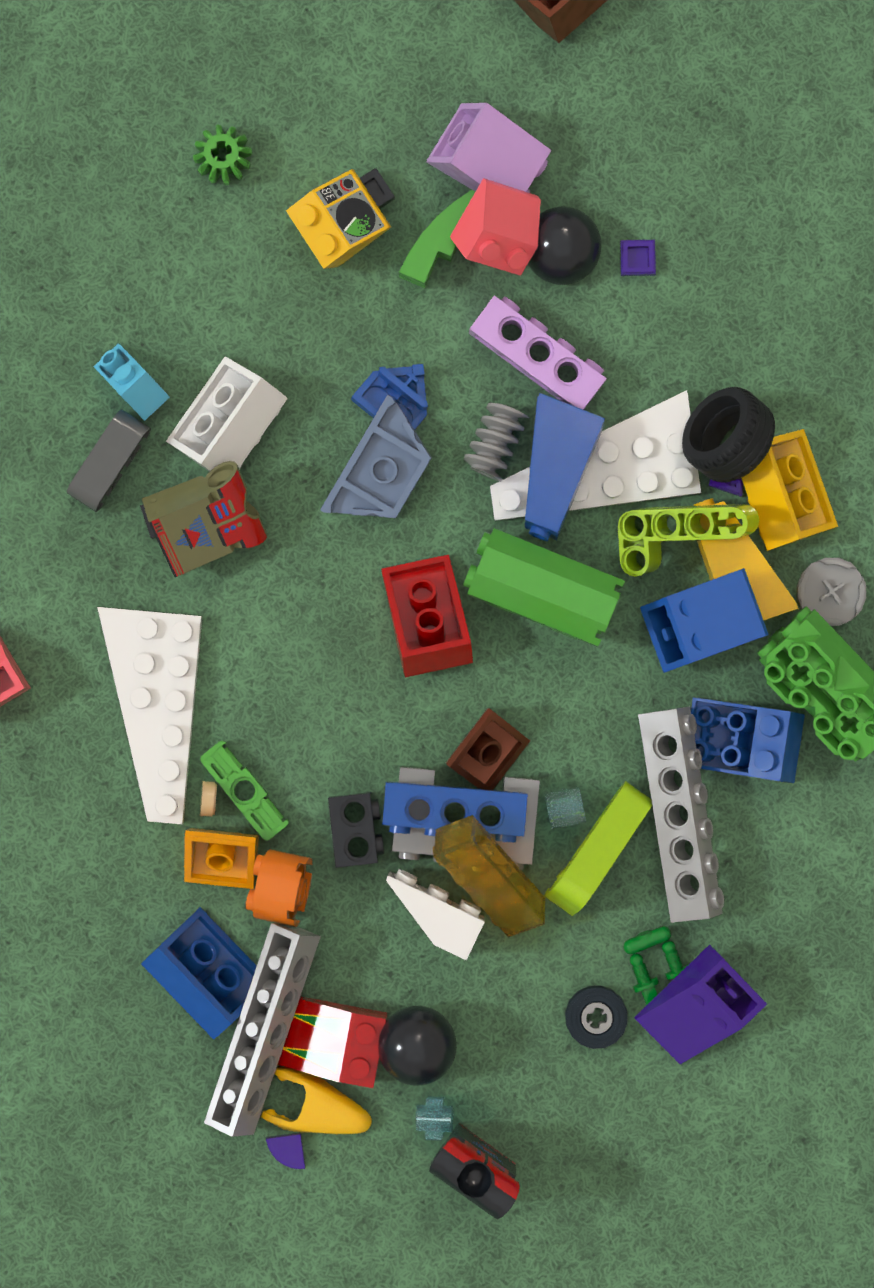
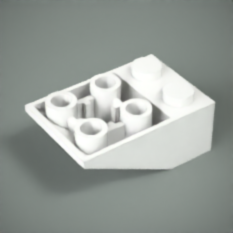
M398 869L396 874L390 871L386 879L387 883L432 943L467 960L485 922L484 916L480 914V907L464 899H461L460 904L448 899L449 892L433 884H430L428 889L416 884V876L404 870Z

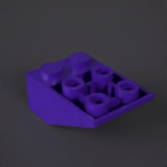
M709 944L634 1018L679 1064H682L741 1030L767 1003Z

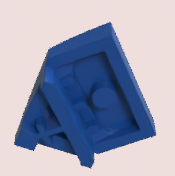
M415 364L411 367H379V370L373 371L351 397V400L374 418L389 394L394 397L408 421L416 430L427 416L428 404L425 393L423 364Z

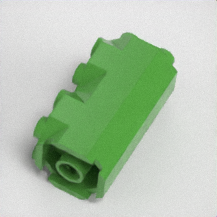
M494 528L491 534L484 532L476 553L482 556L478 567L471 564L463 586L469 588L467 595L511 614L514 613L546 626L575 640L578 639L598 647L602 639L595 636L597 633H605L621 594L614 591L615 587L618 589L622 588L625 581Z
M805 606L791 619L792 622L785 628L783 626L779 628L757 652L761 657L759 661L765 666L764 675L767 679V684L786 704H791L795 708H805L814 718L813 727L815 735L834 755H839L843 759L854 760L855 762L859 759L862 760L874 751V671L815 609L811 611Z

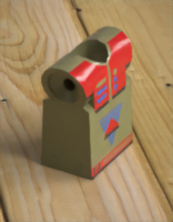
M235 461L219 464L206 477L199 476L142 498L148 522L174 577L230 554L234 548H251L258 546L267 539V532L258 511L246 501L247 486Z

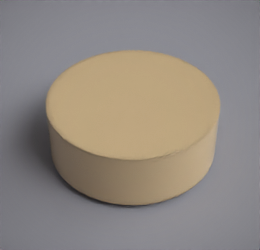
M203 781L200 816L213 817L215 815L217 784L215 782Z

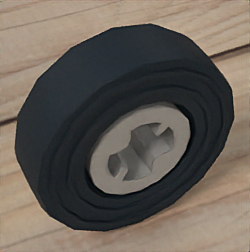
M588 986L577 991L569 1000L565 1011L566 1026L571 1036L580 1045L591 1049L606 1048L616 1043L624 1034L628 1023L627 1008L622 998L612 989L603 986ZM595 1008L603 1009L601 1014L606 1013V1020L600 1021L597 1027L591 1026L592 1021H587V1014L594 1013Z

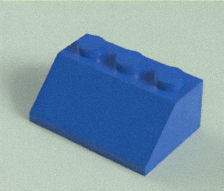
M201 907L141 963L213 1040L240 1016L257 967Z

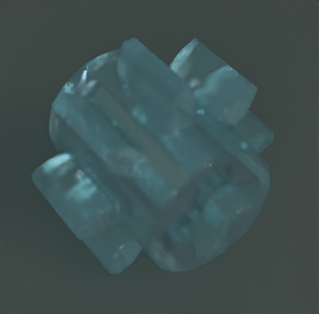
M428 1096L426 1098V1105H417L416 1131H425V1140L442 1141L444 1132H452L453 1106L444 1105V1097Z

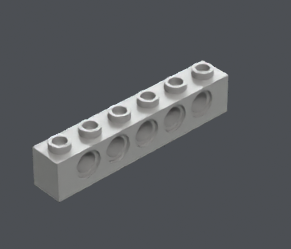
M690 706L638 714L670 921L674 923L713 918L723 914L724 895L721 888L718 887L716 875L719 863L716 854L713 853L711 843L713 825L711 820L707 818L705 804L707 803L708 794L706 786L701 780L702 756L699 749L696 748L694 735L697 730L696 719L691 714ZM671 736L677 743L675 753L670 750L668 745ZM676 771L682 776L683 782L681 787L677 786L674 781V773ZM681 806L688 812L686 822L681 819L679 814ZM686 840L693 846L694 852L692 857L685 850ZM691 875L696 877L699 882L698 891L694 890L690 884Z
M271 923L204 1121L205 1124L232 1137L254 1135L321 936L298 926L293 927Z

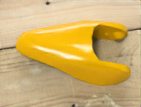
M288 1067L276 1068L274 1075L280 1081L289 1080L304 1086L306 1092L305 1100L296 1120L279 1115L273 1109L262 1111L261 1118L283 1130L306 1133L358 1134L370 1128L372 1123L370 1114L321 1077Z

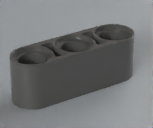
M123 409L119 410L71 481L67 494L95 512L100 510L103 506L102 499L105 495L109 497L122 477V474H120L124 466L128 468L141 448L139 443L143 437L147 439L151 428Z

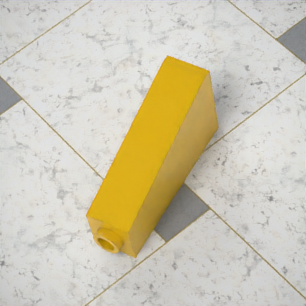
M711 498L696 503L694 506L727 504L724 501L715 504L714 499ZM702 514L700 525L705 531H708L710 521L706 515ZM734 517L726 519L725 525L740 523L737 520V518ZM749 535L736 539L697 540L710 580L743 568L745 569L763 620L798 609L796 601Z

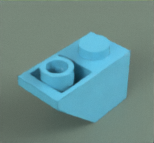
M119 343L112 350L107 351L94 366L144 421L170 398Z

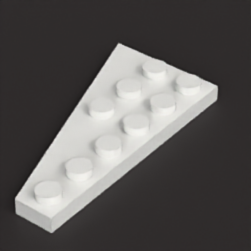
M687 390L602 431L569 511L701 493L698 469L687 461L682 449L684 428L691 416ZM530 467L490 486L494 521L525 517Z
M97 607L147 821L184 824L202 616Z

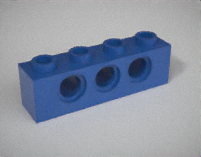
M386 781L382 825H388L389 832L410 834L412 827L424 828V835L445 837L446 830L460 831V838L481 840V833L495 834V841L516 842V836L524 837L528 794ZM418 799L426 801L430 807L428 816L420 820L413 818L409 813L410 804ZM452 802L460 803L465 809V815L459 822H450L445 818L444 810ZM493 805L499 809L500 818L497 823L485 825L481 822L480 811L485 806Z

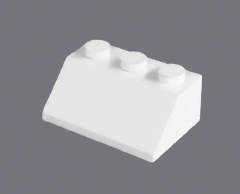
M224 357L166 442L209 472L219 464L227 461H235L240 470L242 463L254 446L258 444L261 436L272 420L279 414L281 407L288 398L262 377Z

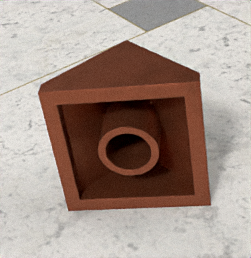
M487 708L447 760L446 765L478 789L493 790L530 740L490 708Z

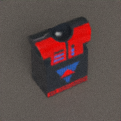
M460 1123L457 1124L431 1161L430 1173L495 1219L502 1218L517 1199L520 1185L515 1180L516 1163Z

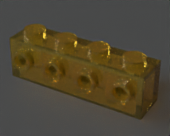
M473 815L436 829L435 845L433 846V855L436 862L445 867L453 876L456 884L466 890L473 902L487 913L495 926H498L508 937L545 925V896Z

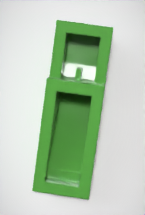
M470 190L455 200L423 231L408 253L399 271V278L425 288L438 257L450 262L452 261L457 246L450 238V235L476 191Z

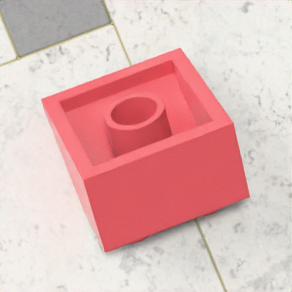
M483 178L450 238L465 259L521 276L538 248L541 199L537 195Z

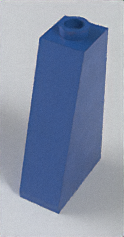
M539 393L536 405L525 528L530 530L529 534L531 536L548 541L549 538L557 540L604 428L605 418Z

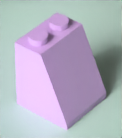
M461 103L426 162L474 191L477 190L481 181L485 178L530 193L528 188L534 178L540 176L545 170L548 163L546 158L551 150L488 103Z

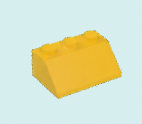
M804 429L775 436L767 455L761 463L749 474L742 477L748 495V503L758 513L759 533L767 551L838 527Z

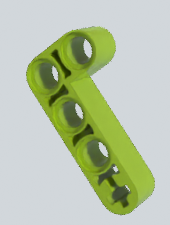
M746 504L646 507L627 511L621 515L618 521L621 568L626 574L634 577L657 570L662 560L661 541L736 539L751 535L759 526L758 513L755 508ZM702 514L706 515L710 521L708 531H705L700 525ZM669 515L676 520L677 525L674 532L667 525ZM637 516L641 518L644 525L641 533L637 531L634 524ZM736 517L737 519H742L743 524L742 526L740 524L725 525L726 519ZM638 551L645 556L644 567L637 563Z
M625 781L610 800L567 866L556 876L557 880L546 890L544 897L571 916L578 913L590 900L652 807L651 798Z

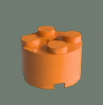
M269 849L265 855L258 854L253 868V875L258 877L255 890L250 889L248 893L246 910L253 911L254 918L297 927L300 920L294 919L297 911L304 912L310 891L312 873L306 872V864L312 865V859Z

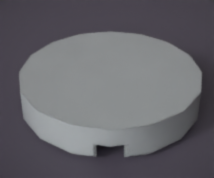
M823 558L811 563L802 572L797 584V601L800 608L802 609L807 606L811 611L815 609L830 626H840L851 621L861 612L866 600V583L863 576H861L860 572L851 562L841 558Z

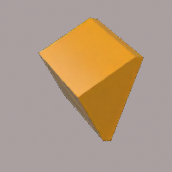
M196 828L187 829L185 831L184 882L254 889L255 875H253V868L258 854L259 835Z

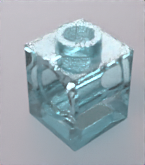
M578 786L543 793L551 829L586 822L580 788Z

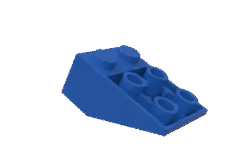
M744 568L640 607L663 673L769 635Z
M693 697L691 714L694 715L697 724V730L694 735L696 748L699 749L702 756L701 769L787 783L795 782L805 714Z

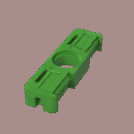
M220 741L204 753L200 761L262 839L268 841L289 824V819L282 820L283 815L269 798H265L268 795L267 791L247 767L242 770V764L228 747H224L227 742ZM243 780L250 781L255 788L254 796L246 801L240 800L235 794L236 785Z

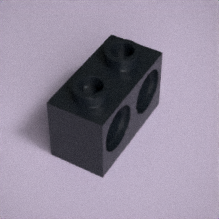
M371 792L328 797L336 868L378 863V855L384 854L382 833L375 834L374 820H380L378 799H372ZM351 802L360 803L365 809L364 818L357 822L349 820L345 814L347 804ZM355 837L364 838L369 845L368 852L363 856L353 855L349 850L351 839Z

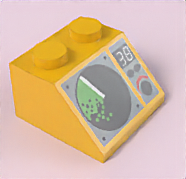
M354 169L313 189L286 210L323 269L339 267L391 228Z

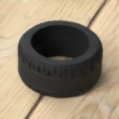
M728 387L719 390L705 398L689 417L682 438L684 456L692 466L713 481L726 483L740 479L753 471L767 455L775 433L774 416L763 402L746 389ZM737 424L730 437L720 445L727 432Z

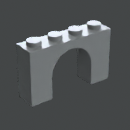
M400 767L399 783L434 785L435 770ZM504 776L502 791L528 794L524 837L516 836V842L495 841V834H488L481 840L474 842H458L447 836L424 835V828L411 827L410 834L394 833L392 851L399 852L400 859L419 860L420 854L434 855L433 861L440 863H454V859L457 857L467 858L468 865L489 867V861L503 862V868L524 870V864L532 865L540 780ZM421 799L414 800L409 806L410 815L418 820L426 818L430 812L428 803Z

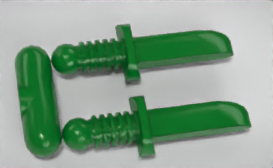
M665 926L641 932L636 937L625 941L623 946L627 954H633L629 961L633 966L632 969L638 982L637 985L633 986L635 993L641 991L646 1005L657 996L654 986L659 984L657 977L650 979L646 964L643 963V957L637 954L638 952L663 943L662 950L665 953L664 956L671 970L665 973L667 980L674 979L688 966H683L681 963L682 961L678 951L675 949L674 942L667 941L671 937V930Z

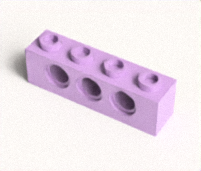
M494 295L470 327L469 334L559 401L584 410L607 378L601 375L604 370L594 361L587 358L584 362L574 355L576 349L564 339L559 338L555 341L547 335L548 328L537 319L531 317L528 321L518 313L520 308L507 297H503L500 300ZM506 325H516L521 331L520 338L515 341L505 339L501 331ZM535 345H542L547 348L549 357L542 362L535 361L530 356V349ZM566 365L573 367L577 373V378L572 382L562 381L557 373L560 367Z

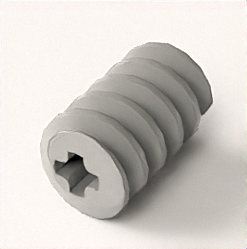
M488 403L486 409L493 416H482L481 422L488 429H476L475 434L482 442L471 441L470 447L476 454H465L464 460L471 466L472 470L501 482L502 478L495 470L507 469L508 466L501 460V457H512L514 453L506 445L507 443L518 444L519 440L512 432L524 431L525 428L518 422V418L529 419V417L507 405Z

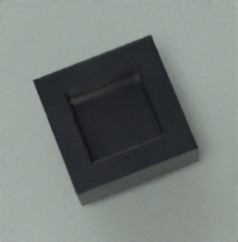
M377 168L360 177V180L379 209L395 200V196Z

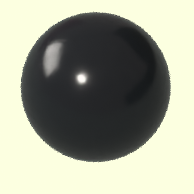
M560 206L542 212L539 221L538 248L528 263L531 270L544 281L556 285H569L584 279L595 268L601 254V236L596 224L584 212L572 207Z
M409 1006L396 1011L386 1020L378 1040V1054L385 1070L397 1081L413 1086L433 1083L446 1074L455 1059L457 1049L456 1036L449 1021L438 1011L426 1006Z

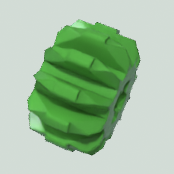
M216 125L217 135L212 136L210 131L204 130L203 135L207 142H195V147L201 152L193 155V160L195 163L201 164L198 168L201 176L210 173L209 181L215 184L219 175H222L224 185H229V174L233 173L237 180L243 178L238 167L250 169V162L244 158L251 156L253 153L251 147L244 146L248 141L244 134L236 137L237 130L235 127L231 126L227 133L224 134L222 126ZM221 148H226L227 150L226 161H219L217 156Z

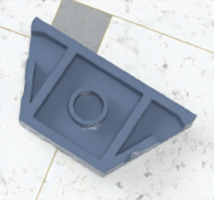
M389 394L386 396L320 510L322 512L386 518L398 517L432 457L393 396Z

